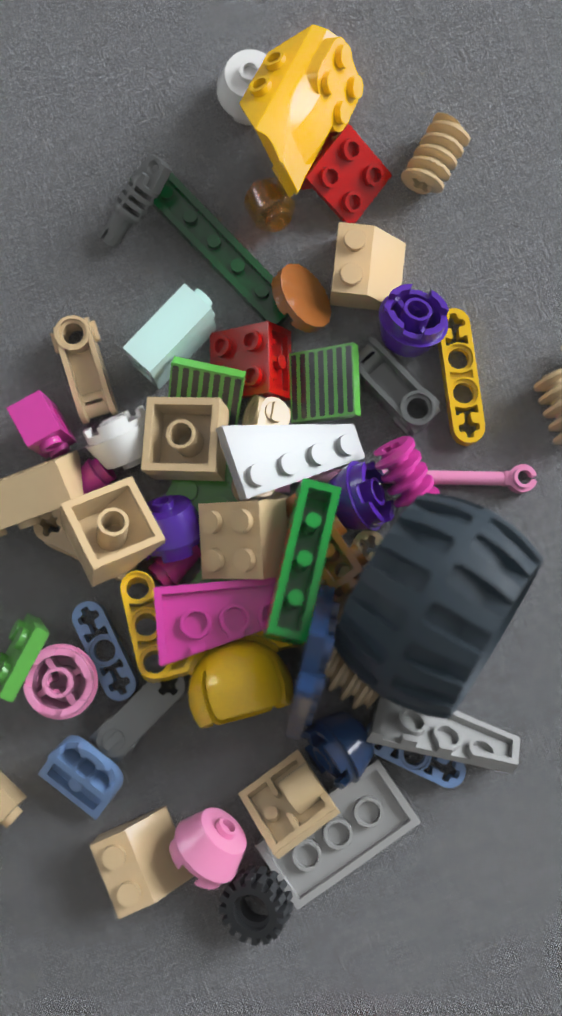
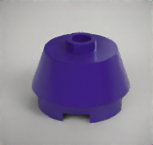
M404 284L394 288L389 296L382 301L379 308L382 341L389 350L403 357H417L424 354L442 341L448 331L446 315L449 308L444 299L433 290H430V293L427 294L420 290L411 289L413 284Z
M352 461L327 483L341 487L335 515L346 530L377 531L384 523L392 521L394 517L393 499L386 501L385 492L381 485L384 483L381 480L384 473L382 470H376L374 467L376 463L373 461L367 464L365 461Z
M168 495L147 502L146 504L166 540L164 544L148 555L145 560H149L152 556L162 557L163 563H171L192 556V548L200 543L199 512L190 499L183 495Z

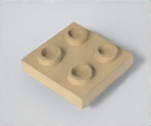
M298 749L238 793L271 852L278 859L341 813Z

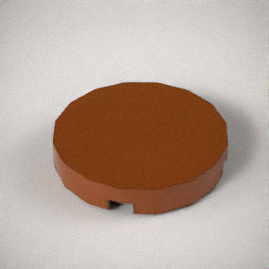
M290 263L277 272V275L272 280L273 297L279 311L283 315L288 313L293 319L290 323L295 328L305 333H315L330 322L332 313L330 300L324 287L315 275L299 264Z

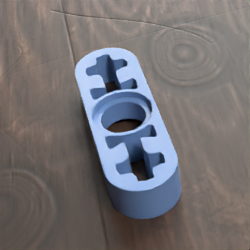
M85 601L80 603L72 613V622L87 655L92 659L96 667L105 694L112 700H126L137 691L139 680L106 608L99 602ZM86 608L90 611L98 612L99 617L94 620L97 629L102 630L106 627L107 634L97 635L90 641L88 634H93L95 631L90 623L83 624L81 619L86 616ZM101 640H109L115 646V655L109 661L99 659L96 654V646ZM121 659L123 666L116 669L121 678L128 677L130 683L126 685V693H123L121 689H113L112 683L116 681V676L113 670L105 674L103 667L112 666Z
M371 722L366 726V730L368 731V733ZM379 745V747L374 746L375 755L442 787H457L465 778L466 768L464 763L453 761L452 766L456 769V773L454 776L448 774L444 779L442 778L443 773L435 766L430 765L429 772L424 771L429 766L432 756L424 755L419 763L411 764L405 760L404 750L397 749L396 756H393L391 753L394 751V748ZM433 757L436 761L447 765L450 761L447 759Z

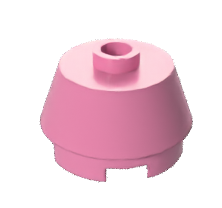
M54 644L40 651L23 682V690L28 703L39 714L55 720L69 719L81 714L92 703L98 688V674L92 659L83 650L69 644Z
M210 807L178 823L175 837L170 842L169 849L176 867L180 869L184 865L192 875L198 878L194 883L196 886L204 889H216L222 883L229 882L235 877L247 846V840L242 827L229 813L219 808Z

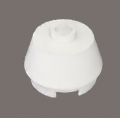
M254 49L242 50L234 54L228 60L217 82V97L221 106L228 114L233 116L236 122L245 125L252 124L239 103L266 56L263 52Z
M143 405L135 408L136 415L131 416L129 410L102 420L99 424L100 427L96 428V432H93L91 427L82 431L87 442L85 448L107 470L120 466L126 470L142 463L146 415Z

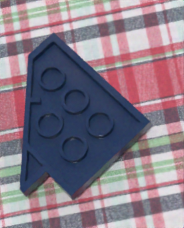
M320 584L285 737L300 740L304 726L311 727L313 716L316 713L318 700L321 698L325 681L327 663L331 657L340 603L333 601L335 587Z

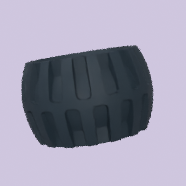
M434 493L419 495L398 516L397 521L384 535L378 544V548L365 565L358 582L343 608L344 611L336 626V637L333 645L347 666L366 685L383 698L402 708L422 715L449 719L467 695L530 589L544 558L520 531L495 512L471 501L454 496Z

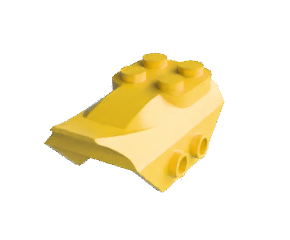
M314 24L267 53L239 103L257 132L273 164L272 170L289 198L294 193L295 195L298 194L304 178L329 133L341 132L345 128L359 98L363 94V81L354 65L350 46L346 44L342 37H337L330 30Z

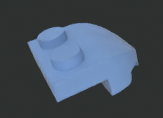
M77 735L66 737L47 756L48 760L38 773L40 777L95 820H97L118 792L124 779L121 769L112 760Z

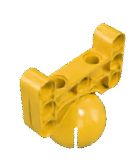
M132 571L122 579L120 591L141 676L148 682L160 683L189 674L191 676L188 688L189 707L195 722L201 729L211 727L214 724L222 725L267 713L274 706L276 708H283L293 704L294 687L292 676L287 665L277 652L298 646L262 637L263 630L170 663L159 673L153 674L148 672L144 667L146 659L151 655H159L157 629L153 634L143 636L136 631V626L143 619H152L156 622L153 589L155 584L152 577L143 571ZM136 583H142L149 589L147 595L141 599H134L128 595L129 588Z

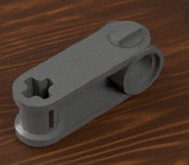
M373 337L368 338L365 341L366 346L359 351L360 384L393 418L392 422L405 435L409 433L413 436L417 432L423 431L430 424L433 417L440 412V402L427 388L424 389L381 343ZM410 405L420 406L424 410L425 417L422 419L412 418L407 412V407Z
M185 676L177 678L178 682L175 684V687L178 689V692L176 693L169 690L165 694L161 690L163 682H147L118 712H115L89 739L98 747L101 753L117 764L142 739L141 736L182 696L187 684Z

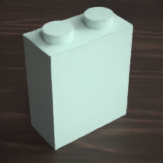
M185 283L122 347L134 367L159 390L170 379L171 362L174 356L189 359L208 340L210 334L217 330L214 320L215 313L210 307L213 304L210 298L198 288L195 291L191 290Z

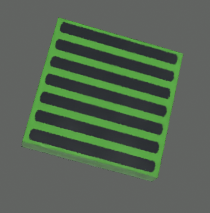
M351 342L289 354L291 423L299 425L361 416L359 352L357 344Z
M174 356L171 362L168 397L221 398L229 409L228 426L238 425L246 371Z

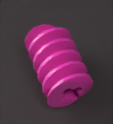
M402 436L389 441L373 453L374 456L381 455L382 457L374 466L376 470L388 469L381 477L382 482L394 481V484L387 490L388 494H401L394 501V506L397 508L404 506L408 508L417 496L424 495L425 493L440 494L439 489L433 486V477L427 474L428 467L426 463L420 461L422 458L420 451L414 449V438L410 436Z

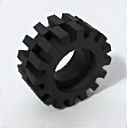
M255 865L249 866L246 871L244 868L241 869L224 889L219 900L222 902L219 906V913H226L222 918L224 926L230 923L232 925L229 933L232 936L236 932L242 934L239 941L246 943L248 938H251L252 946H258L261 940L263 945L269 944L272 938L275 940L281 933L293 910V903L290 902L293 897L291 890L284 892L288 885L285 879L278 882L276 878L279 873L274 870L270 875H267V867L260 866L256 872ZM254 895L260 898L268 908V915H260L253 912L246 904L244 896Z

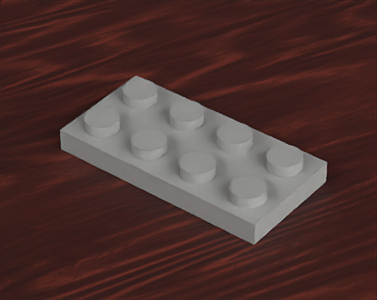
M377 757L369 762L357 783L351 782L344 789L333 787L327 792L341 813L280 859L273 855L263 837L255 842V847L270 870L279 873L276 878L278 882L285 879L288 883L284 891L291 890L293 895L291 902L297 911L421 823Z

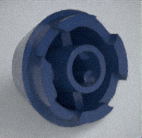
M338 711L313 719L311 727L306 728L301 735L304 739L308 738L310 744L304 749L321 774L327 771L337 778L333 782L334 786L339 789H344L351 782L357 783L375 753L373 744L366 742L368 731L364 725L345 711Z

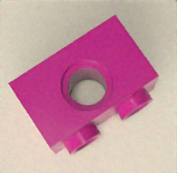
M40 390L6 408L26 446L45 459L49 457L54 459L68 453L71 450L69 446L77 442L58 406Z

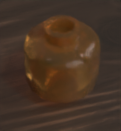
M265 178L255 181L244 197V207L258 229L265 232H278L290 224L295 212V203L292 197H288L277 178Z

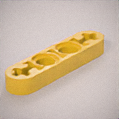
M451 308L446 315L448 321L453 319L455 324L461 325L456 332L457 342L449 346L446 345V343H450L453 339L452 330L448 328L446 336L438 343L450 433L456 443L462 446H470L483 437L485 420L470 320L463 310ZM459 351L466 356L467 365L461 369L452 367L448 361V356L451 352ZM459 385L468 387L472 393L471 401L468 403L456 401L453 396L454 388ZM474 408V412H470L467 417L469 425L475 426L476 431L468 438L466 432L459 431V427L465 422L464 413L456 415V411L464 412Z

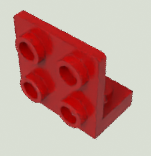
M347 123L341 132L329 133L304 178L300 190L313 189L344 223L355 224L389 181L392 174L352 126Z
M264 321L210 334V364L246 371L242 398L262 395L268 398L276 397L282 401L290 400L289 354L292 353L290 330L270 321Z

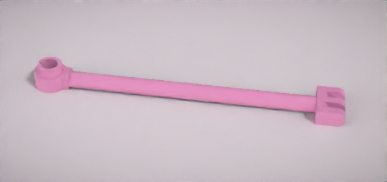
M519 464L511 470L504 472L428 470L427 474L433 477L434 485L508 487L516 494H523L532 490L537 483L536 479H530L527 484H522L518 480L519 472L526 473L530 478L537 476L535 470L527 464ZM331 469L306 479L328 483L342 469ZM394 481L386 482V483H382V484H394ZM290 484L277 488L275 491L282 494H290Z

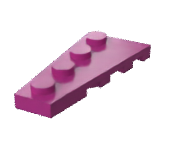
M276 577L154 587L160 667L264 630Z

